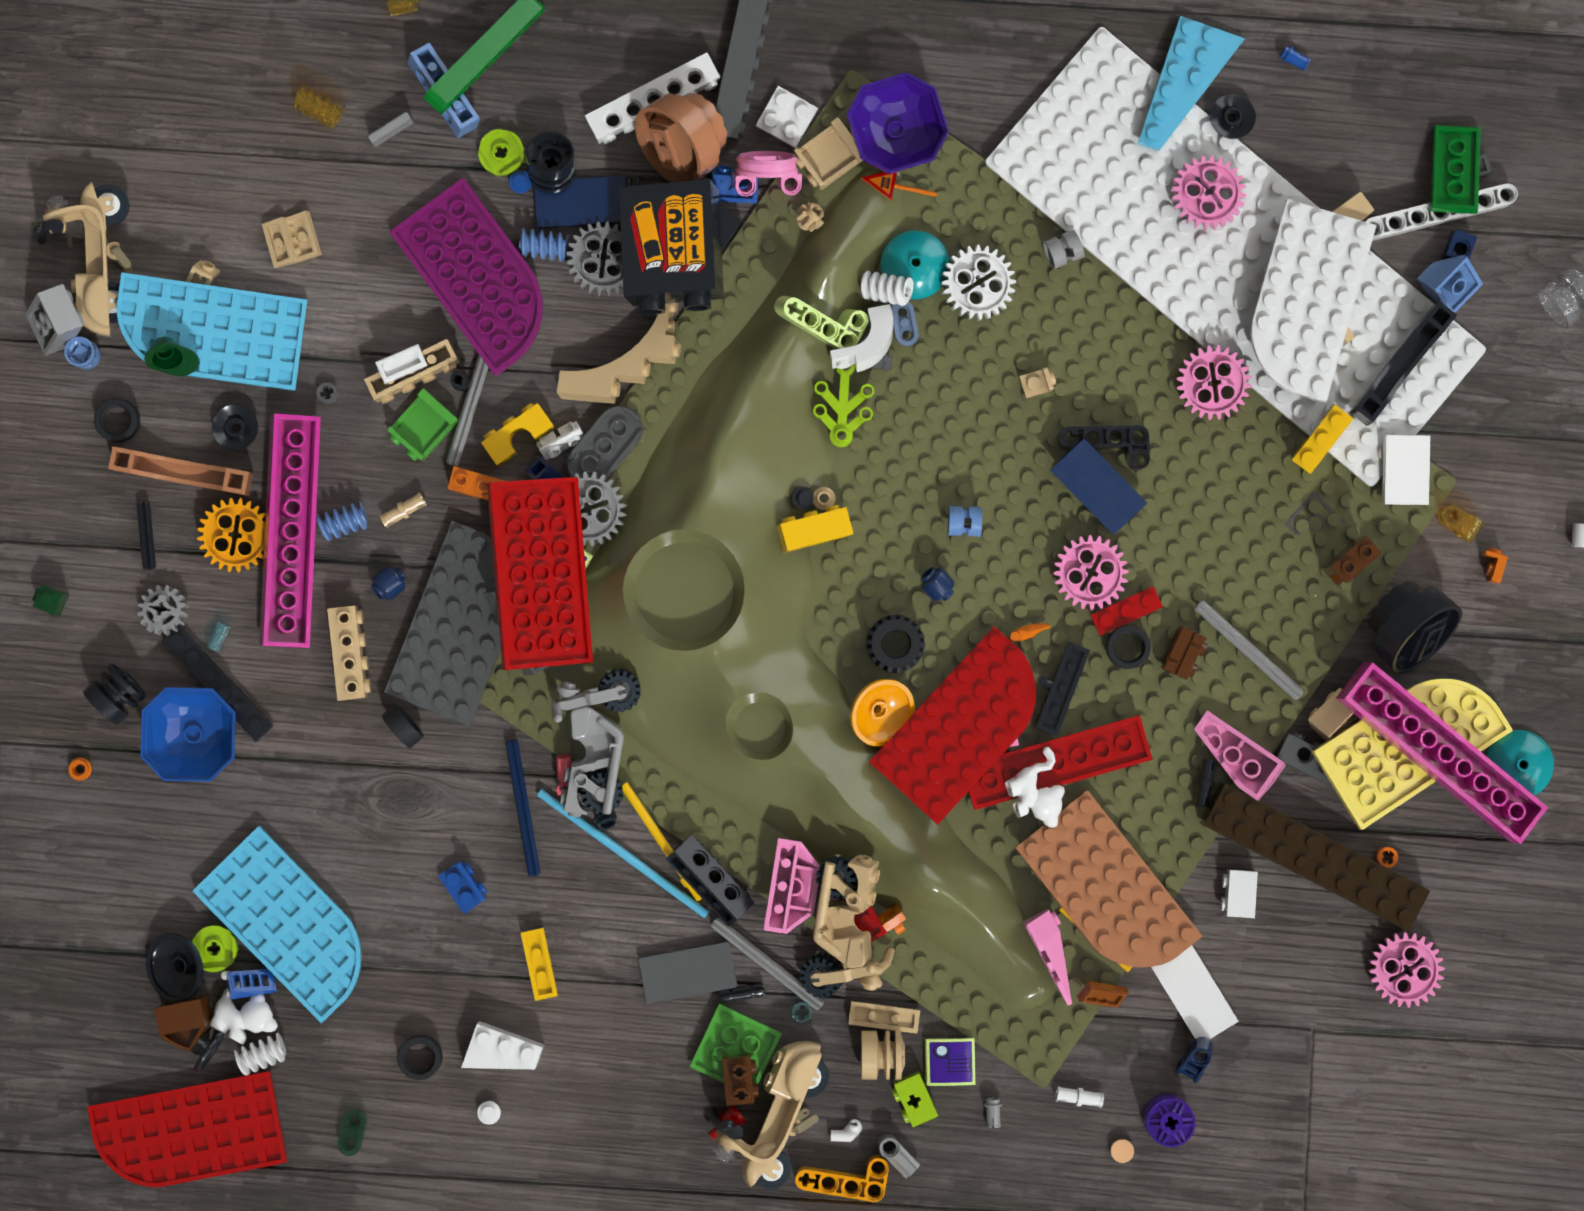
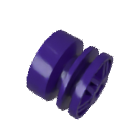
M1167 1093L1151 1098L1145 1105L1142 1114L1143 1125L1147 1133L1160 1145L1178 1147L1186 1143L1194 1133L1196 1126L1195 1115L1191 1108L1176 1095ZM1170 1116L1173 1118V1120H1176L1172 1122V1127H1169L1167 1124H1165L1166 1122H1168V1117Z

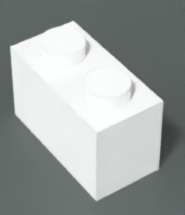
M1227 869L1226 874H1223L1222 888H1225V897H1221L1220 908L1221 911H1224L1225 916L1255 918L1257 871Z

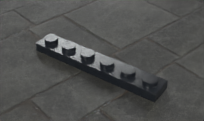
M178 625V632L172 631L162 642L205 688H213L236 712V722L255 742H258L274 726L183 627Z

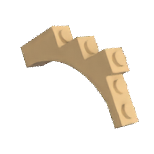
M678 303L665 304L666 312L659 314L642 340L620 358L589 370L560 371L557 394L560 398L615 404L616 397L620 395V383L618 382L645 384L646 377L650 376L651 370L650 363L648 362L675 364L676 357L680 356L681 345L673 335L675 322L672 321L673 313L677 312Z

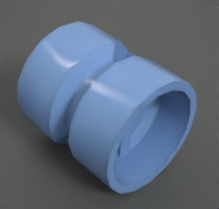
M74 337L66 343L64 348L66 360L83 370H90L100 362L101 351L99 346L87 338Z
M949 506L948 536H961L963 533H966L967 536L981 537L982 507H968L967 510H964L962 506ZM964 518H970V525H964Z

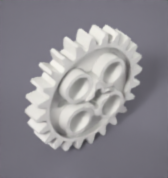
M976 245L974 251L968 246L966 247V254L959 250L957 252L959 258L953 255L950 258L953 264H945L949 272L942 273V276L947 278V280L941 282V285L947 286V289L942 294H949L950 297L946 300V303H954L952 310L961 309L959 316L967 312L969 320L972 319L974 314H976L978 321L982 319L983 314L986 319H990L991 312L995 316L999 314L998 307L1002 310L1007 308L1004 301H1012L1008 294L1015 292L1013 288H1010V285L1015 284L1016 280L1010 279L1009 276L1013 275L1015 271L1007 270L1011 263L1004 264L1002 262L1005 255L999 258L996 257L997 249L989 253V246H986L983 251H981L980 245ZM979 261L987 265L985 273L978 270L977 263ZM993 271L996 273L995 276L986 280L981 285L976 286L965 294L961 293V290L973 284L976 279L980 280ZM959 273L967 276V284H961L958 281ZM990 281L997 282L999 285L998 292L990 290ZM971 293H976L979 296V304H973L970 301Z

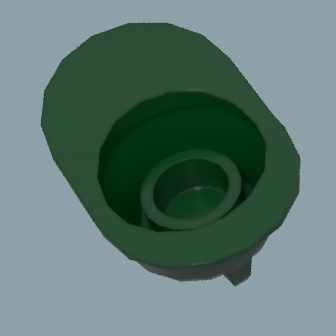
M166 336L156 340L151 339L149 341V350L144 357L145 364L149 368L179 377L193 373L199 365L198 355L193 350L180 346L174 338Z

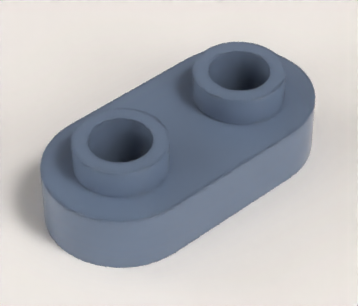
M910 302L904 306L894 304L891 310L896 341L904 347L912 346L916 343L919 336L914 308ZM905 309L907 314L901 317L898 315V311ZM903 332H910L911 338L904 339L902 336Z

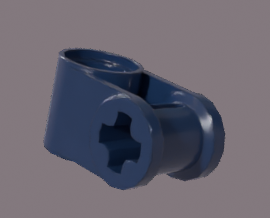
M1206 1037L1196 1038L1186 1054L1180 1059L1175 1072L1177 1074L1182 1073L1193 1079L1194 1083H1197L1211 1061L1213 1051L1211 1040ZM1198 1050H1203L1206 1053H1200Z

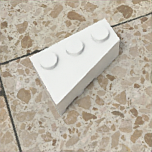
M479 1021L461 1068L535 1070L545 1044Z

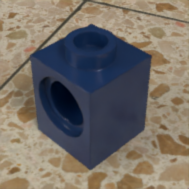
M1455 229L1449 236L1442 258L1449 259L1462 256L1454 251V245L1459 244L1464 249L1463 255L1470 259L1477 236Z

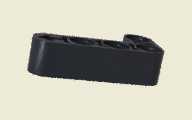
M1143 426L1066 427L1057 436L1059 446L1068 450L1079 442V439H1074L1070 444H1067V440H1063L1067 432L1071 437H1077L1079 432H1081L1080 440L1083 437L1086 439L1087 432H1094L1097 435V442L1089 444L1094 449L1126 448L1127 465L1133 471L1144 469L1150 461L1149 432ZM1115 431L1120 435L1119 443H1112L1109 440L1110 432ZM1133 431H1139L1143 434V441L1141 443H1136L1132 439ZM1134 454L1142 455L1144 459L1142 466H1137L1133 463L1132 458Z

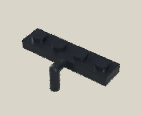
M1068 642L1054 679L1050 680L1045 676L1037 678L1036 682L1038 685L1050 690L1037 721L1036 729L1056 737L1058 736L1088 658L1089 649Z

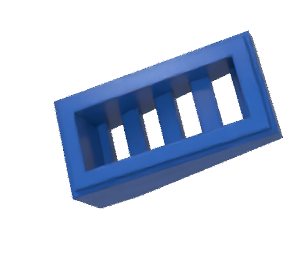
M269 969L232 971L226 974L230 1000L277 992L274 975ZM263 977H267L269 986H264ZM258 978L259 986H255L254 979ZM245 980H249L250 987H246ZM240 981L241 987H237L236 982Z

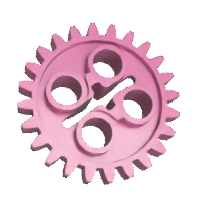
M1202 155L1199 163L1193 158L1191 166L1185 163L1183 165L1185 171L1178 170L1176 173L1180 178H1174L1172 181L1177 185L1171 188V192L1177 194L1171 198V201L1178 202L1174 210L1181 209L1182 212L1179 218L1187 216L1186 224L1194 221L1195 229L1200 224H1203L1204 231L1207 230L1209 225H1211L1213 230H1216L1218 223L1223 228L1226 226V220L1230 223L1233 222L1232 214L1235 216L1240 214L1236 207L1242 208L1244 206V203L1239 200L1246 197L1245 193L1240 192L1246 187L1245 184H1239L1243 176H1235L1238 168L1230 170V161L1223 165V157L1214 162L1213 155L1209 157L1208 161ZM1206 172L1212 173L1215 176V181H1207L1204 174ZM1192 186L1196 188L1197 196L1189 195L1187 187ZM1223 189L1228 191L1230 198L1223 199L1219 191ZM1209 190L1213 192L1211 195L1208 196L1204 194L1205 191ZM1203 204H1208L1212 207L1211 214H1207L1202 210Z
M1207 345L1206 352L1198 348L1199 355L1195 356L1193 353H1189L1192 360H1183L1186 368L1178 369L1183 373V376L1176 377V380L1182 382V385L1177 386L1176 389L1184 391L1179 398H1187L1184 406L1192 405L1191 413L1198 409L1200 418L1207 413L1209 420L1212 419L1213 414H1216L1218 420H1220L1221 413L1223 412L1230 417L1229 410L1231 408L1238 412L1237 403L1245 405L1241 399L1242 396L1249 397V394L1245 392V388H1251L1252 385L1246 383V380L1252 378V376L1244 374L1249 369V366L1241 367L1244 359L1236 360V351L1229 355L1228 347L1223 352L1220 351V345L1215 347V351H1212L1210 345ZM1210 362H1213L1215 378L1220 380V383L1216 384L1219 399L1217 403L1214 401L1213 387L1208 385V382L1212 379L1209 368ZM1221 363L1229 364L1230 371L1228 374L1220 375L1217 369ZM1203 366L1206 368L1207 374L1203 379L1195 377L1194 372L1197 367ZM1224 386H1231L1233 388L1231 397L1223 398L1221 396V390ZM1203 389H1207L1210 392V398L1205 402H1201L1198 399V393Z
M1089 535L1087 542H1085L1081 536L1078 539L1079 544L1072 540L1070 541L1072 548L1064 546L1063 550L1066 554L1057 555L1062 561L1061 563H1054V566L1059 568V571L1053 573V575L1059 576V580L1055 581L1054 584L1062 585L1058 593L1066 592L1064 600L1072 598V606L1080 602V609H1084L1086 604L1089 605L1090 610L1094 609L1095 604H1097L1099 609H1102L1103 601L1111 605L1110 597L1118 599L1116 591H1124L1120 584L1128 582V580L1122 578L1123 574L1129 573L1128 570L1122 569V566L1127 564V561H1120L1119 558L1122 557L1123 552L1115 553L1117 545L1111 548L1108 547L1109 539L1101 543V536H1098L1096 541H1093L1092 536ZM1082 551L1091 553L1092 560L1090 563H1083L1081 561L1080 554ZM1100 554L1102 557L1093 571L1096 577H1090L1085 589L1080 591V587L1088 575L1085 570L1092 568L1096 557ZM1103 562H1109L1112 566V572L1108 575L1101 571L1100 567ZM1072 571H1077L1081 575V580L1078 584L1072 583L1069 579V574ZM1092 582H1097L1101 586V592L1098 595L1090 592L1089 587Z
M1402 932L1401 938L1396 933H1393L1392 941L1385 937L1386 945L1378 943L1377 946L1380 951L1371 952L1376 956V959L1368 961L1374 965V968L1368 969V972L1375 975L1369 981L1377 982L1373 989L1375 991L1382 990L1379 995L1381 998L1388 995L1387 1002L1390 1004L1396 999V1006L1398 1007L1402 1005L1403 1001L1407 1008H1410L1411 1001L1416 1006L1420 1005L1419 999L1428 1002L1426 995L1435 996L1432 990L1433 987L1441 988L1436 981L1444 979L1443 976L1438 975V971L1445 970L1444 967L1438 966V963L1443 958L1435 957L1439 950L1436 948L1430 949L1433 945L1431 941L1424 944V936H1420L1416 940V933L1413 932L1409 938L1406 932ZM1411 947L1414 949L1415 955L1412 959L1407 960L1405 958V951ZM1420 958L1424 959L1423 962L1414 965ZM1389 960L1395 962V968L1391 972H1387L1385 969V964ZM1404 965H1407V966L1410 967V968L1408 969V972H1409L1408 975L1405 974V973H1401V972L1404 971V967H1403ZM1425 967L1427 975L1424 979H1419L1417 972L1420 968ZM1399 974L1393 981L1389 982L1390 977ZM1401 980H1406L1408 987L1405 991L1400 992L1398 990V983Z

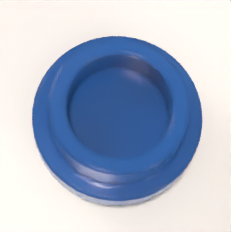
M515 171L509 178V186L515 193H526L532 186L528 173L525 171Z

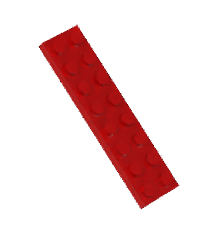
M1137 715L1004 753L970 789L969 795L974 810L1018 798V796H1009L1005 782L1015 777L1023 768L1030 767L1036 763H1045L1047 759L1042 752L1045 747H1050L1054 752L1056 762L1051 770L1037 773V790L1045 787L1051 788L1054 785H1066L1153 760L1141 717Z

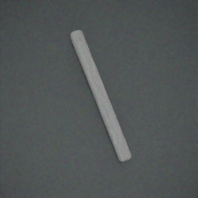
M478 355L446 460L447 464L452 466H458L488 371V366L480 355Z
M1203 600L1196 605L1195 611L1295 700L1302 696L1304 692L1302 688Z
M720 917L715 918L711 923V927L807 1004L815 1010H819L824 1004L822 998L819 996L813 997L814 992L808 994L806 992L809 989L807 986L803 988L802 982L734 928L727 926Z

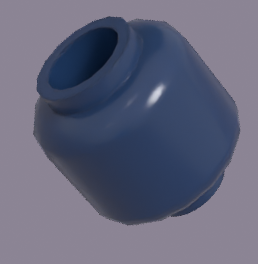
M387 566L373 576L371 588L379 599L390 601L405 590L404 580L406 577L399 568L393 569Z
M941 567L929 568L920 578L922 581L920 585L922 591L933 601L942 599L946 601L954 593L952 590L955 584L954 579Z

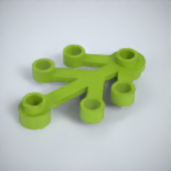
M854 364L850 366L848 371L836 368L837 373L840 375L839 401L828 390L826 382L819 381L814 386L815 393L822 396L838 414V421L836 423L827 414V408L823 404H817L813 408V415L816 418H820L831 431L830 440L832 444L840 448L848 446L853 439L852 432L863 422L869 421L873 417V411L869 407H863L859 411V416L847 424V415L865 399L871 398L874 394V387L870 384H865L861 387L860 392L848 402L849 378L854 372ZM819 384L825 386L826 390L824 392L817 390ZM865 387H869L871 389L870 395H865L863 393V389ZM822 407L824 414L817 415L815 412L816 408ZM868 410L870 417L863 418L862 411ZM838 432H844L846 438L844 440L838 439Z

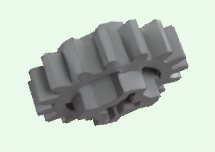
M157 585L155 592L148 589L150 595L148 597L142 595V599L145 602L144 604H138L142 611L137 613V615L144 618L140 623L143 626H147L146 630L149 632L154 631L159 636L162 631L165 635H170V629L178 632L177 625L184 626L185 623L182 621V618L189 616L184 612L185 609L189 608V605L182 603L186 597L179 595V590L176 588L172 590V587L168 585L165 586L164 590L161 586ZM172 598L175 600L177 608H174ZM165 608H167L168 610H170V611H165V612L162 611L161 613L157 611V610H161V609H165ZM150 613L154 616L153 621L150 618Z

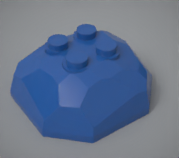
M165 688L142 710L141 758L163 781L211 782L235 759L236 712L213 688Z

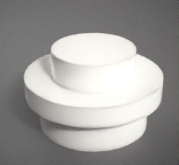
M486 1101L479 1106L477 1115L482 1123L490 1125L498 1121L501 1110L497 1103Z

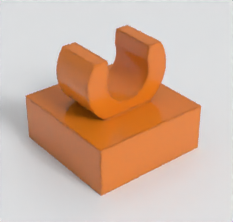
M898 904L893 905L878 916L887 932L894 929L899 935L906 930L902 923L906 920V917Z

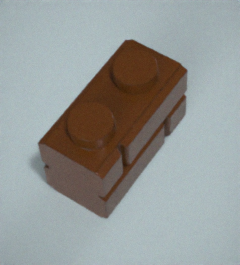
M1179 626L1160 669L1184 680H1187L1189 676L1193 677L1198 667L1195 664L1198 655L1203 656L1208 645L1204 643L1206 637L1183 626Z

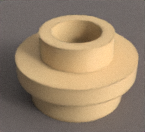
M820 487L813 494V503L820 510H826L825 508L831 507L835 503V494L828 487ZM822 494H826L829 498L826 503L820 501Z

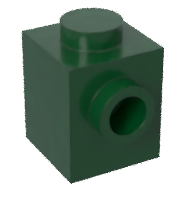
M41 585V588H37L33 595V607L55 616H61L69 595L52 587Z

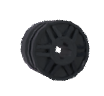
M558 132L540 133L530 140L526 148V162L530 183L539 191L553 194L562 192L570 187L576 174L575 153L572 142L565 135Z
M111 663L107 667L111 675L106 672L100 674L105 685L93 681L83 691V694L105 718L119 725L129 715V711L124 704L126 703L136 708L138 703L135 698L143 701L146 698V694L140 688L139 683L128 672Z

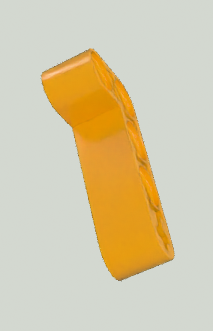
M874 1155L868 1160L865 1176L802 1166L796 1171L795 1183L797 1187L805 1191L878 1202L885 1194L889 1167L886 1158L881 1155ZM874 1162H882L885 1166L881 1172L873 1171L871 1166ZM804 1173H808L809 1178L816 1179V1174H818V1186H815V1180L809 1179L807 1183H802V1178L799 1177H803ZM825 1177H832L835 1183L832 1187H825L822 1184V1180ZM850 1180L858 1184L857 1189L854 1191L845 1189V1184ZM870 1185H878L881 1188L880 1192L877 1195L869 1194L867 1190Z

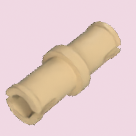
M419 492L403 503L401 501L398 502L396 507L381 514L380 518L385 527L388 528L403 518H409V514L426 506L427 503Z

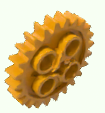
M230 498L229 505L220 500V508L213 504V513L209 511L204 512L208 519H200V522L205 526L204 528H197V531L203 533V536L198 537L197 540L204 541L199 550L206 549L207 552L203 557L211 556V565L216 561L219 562V570L224 565H227L228 572L232 570V567H235L237 573H239L241 566H244L246 570H250V562L257 566L256 558H264L261 552L264 551L265 521L263 522L262 519L266 513L259 515L257 513L259 506L251 509V501L246 505H242V498L238 500L237 504H234L233 499ZM239 515L240 520L237 533L241 534V538L236 539L234 555L231 556L232 537L228 536V533L233 532L235 516ZM221 516H228L231 519L232 524L229 528L224 529L219 525L218 520ZM249 519L253 521L255 527L252 532H245L242 529V522ZM223 538L227 541L228 547L225 551H218L216 549L215 541L217 539ZM241 542H247L250 545L251 551L248 555L239 553L238 546Z

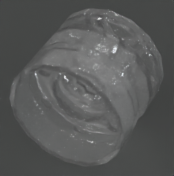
M1568 267L1563 271V274L1556 276V283L1550 281L1537 291L1538 300L1544 310L1562 328L1567 329L1580 319L1579 312L1584 314V276L1573 267Z

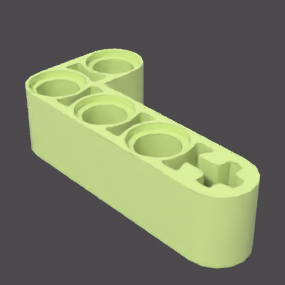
M781 296L774 305L775 311L779 316L834 349L857 345L868 324L867 314L860 310L846 309L841 313L836 322L794 297ZM787 306L796 309L795 312L789 311L790 309ZM808 313V314H809V321H808L807 323H805V319H804V318H805V315ZM855 315V316H856V322H855L854 325H853V324H852V317ZM825 324H826V325H827V332L824 334V333H823V327H824ZM845 335V343L842 345L841 338Z

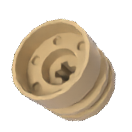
M861 1031V1080H877L879 1069H884L886 1080L890 1079V1069H895V1080H901L903 1068L905 1067V1044L901 1031H895L894 1041H890L889 1031H885L884 1041H879L877 1031Z

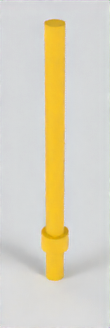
M624 783L622 785L623 793L666 857H668L674 850L629 783ZM679 874L681 877L680 882L684 888L687 887L696 901L701 900L702 898Z

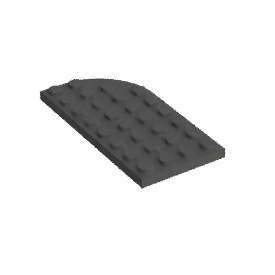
M454 521L451 522L384 691L386 694L471 726L501 651L499 624L483 594L495 587L492 538Z

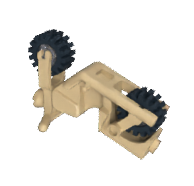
M836 854L825 861L816 872V875L819 876L816 878V883H820L818 886L820 897L813 939L828 953L823 955L819 953L811 957L800 971L802 973L800 981L804 980L802 987L807 986L809 989L806 992L808 994L814 992L813 997L815 998L819 995L820 998L830 997L844 982L860 978L859 983L863 985L864 989L874 991L882 986L879 975L891 965L895 953L894 948L888 947L881 962L870 961L872 958L871 934L869 931L859 930L854 922L855 914H860L870 906H873L876 899L874 888L880 876V870H878L879 861L872 860L869 856L858 855L854 859L848 857L845 860V856Z

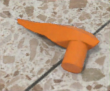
M1036 623L1022 626L1011 633L1009 640H1027L1039 632L1051 628L1050 624Z

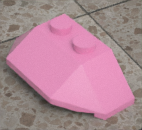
M778 838L764 924L765 931L787 934L814 914L818 889L816 878L819 877L816 875V872L819 870L820 865L801 841Z

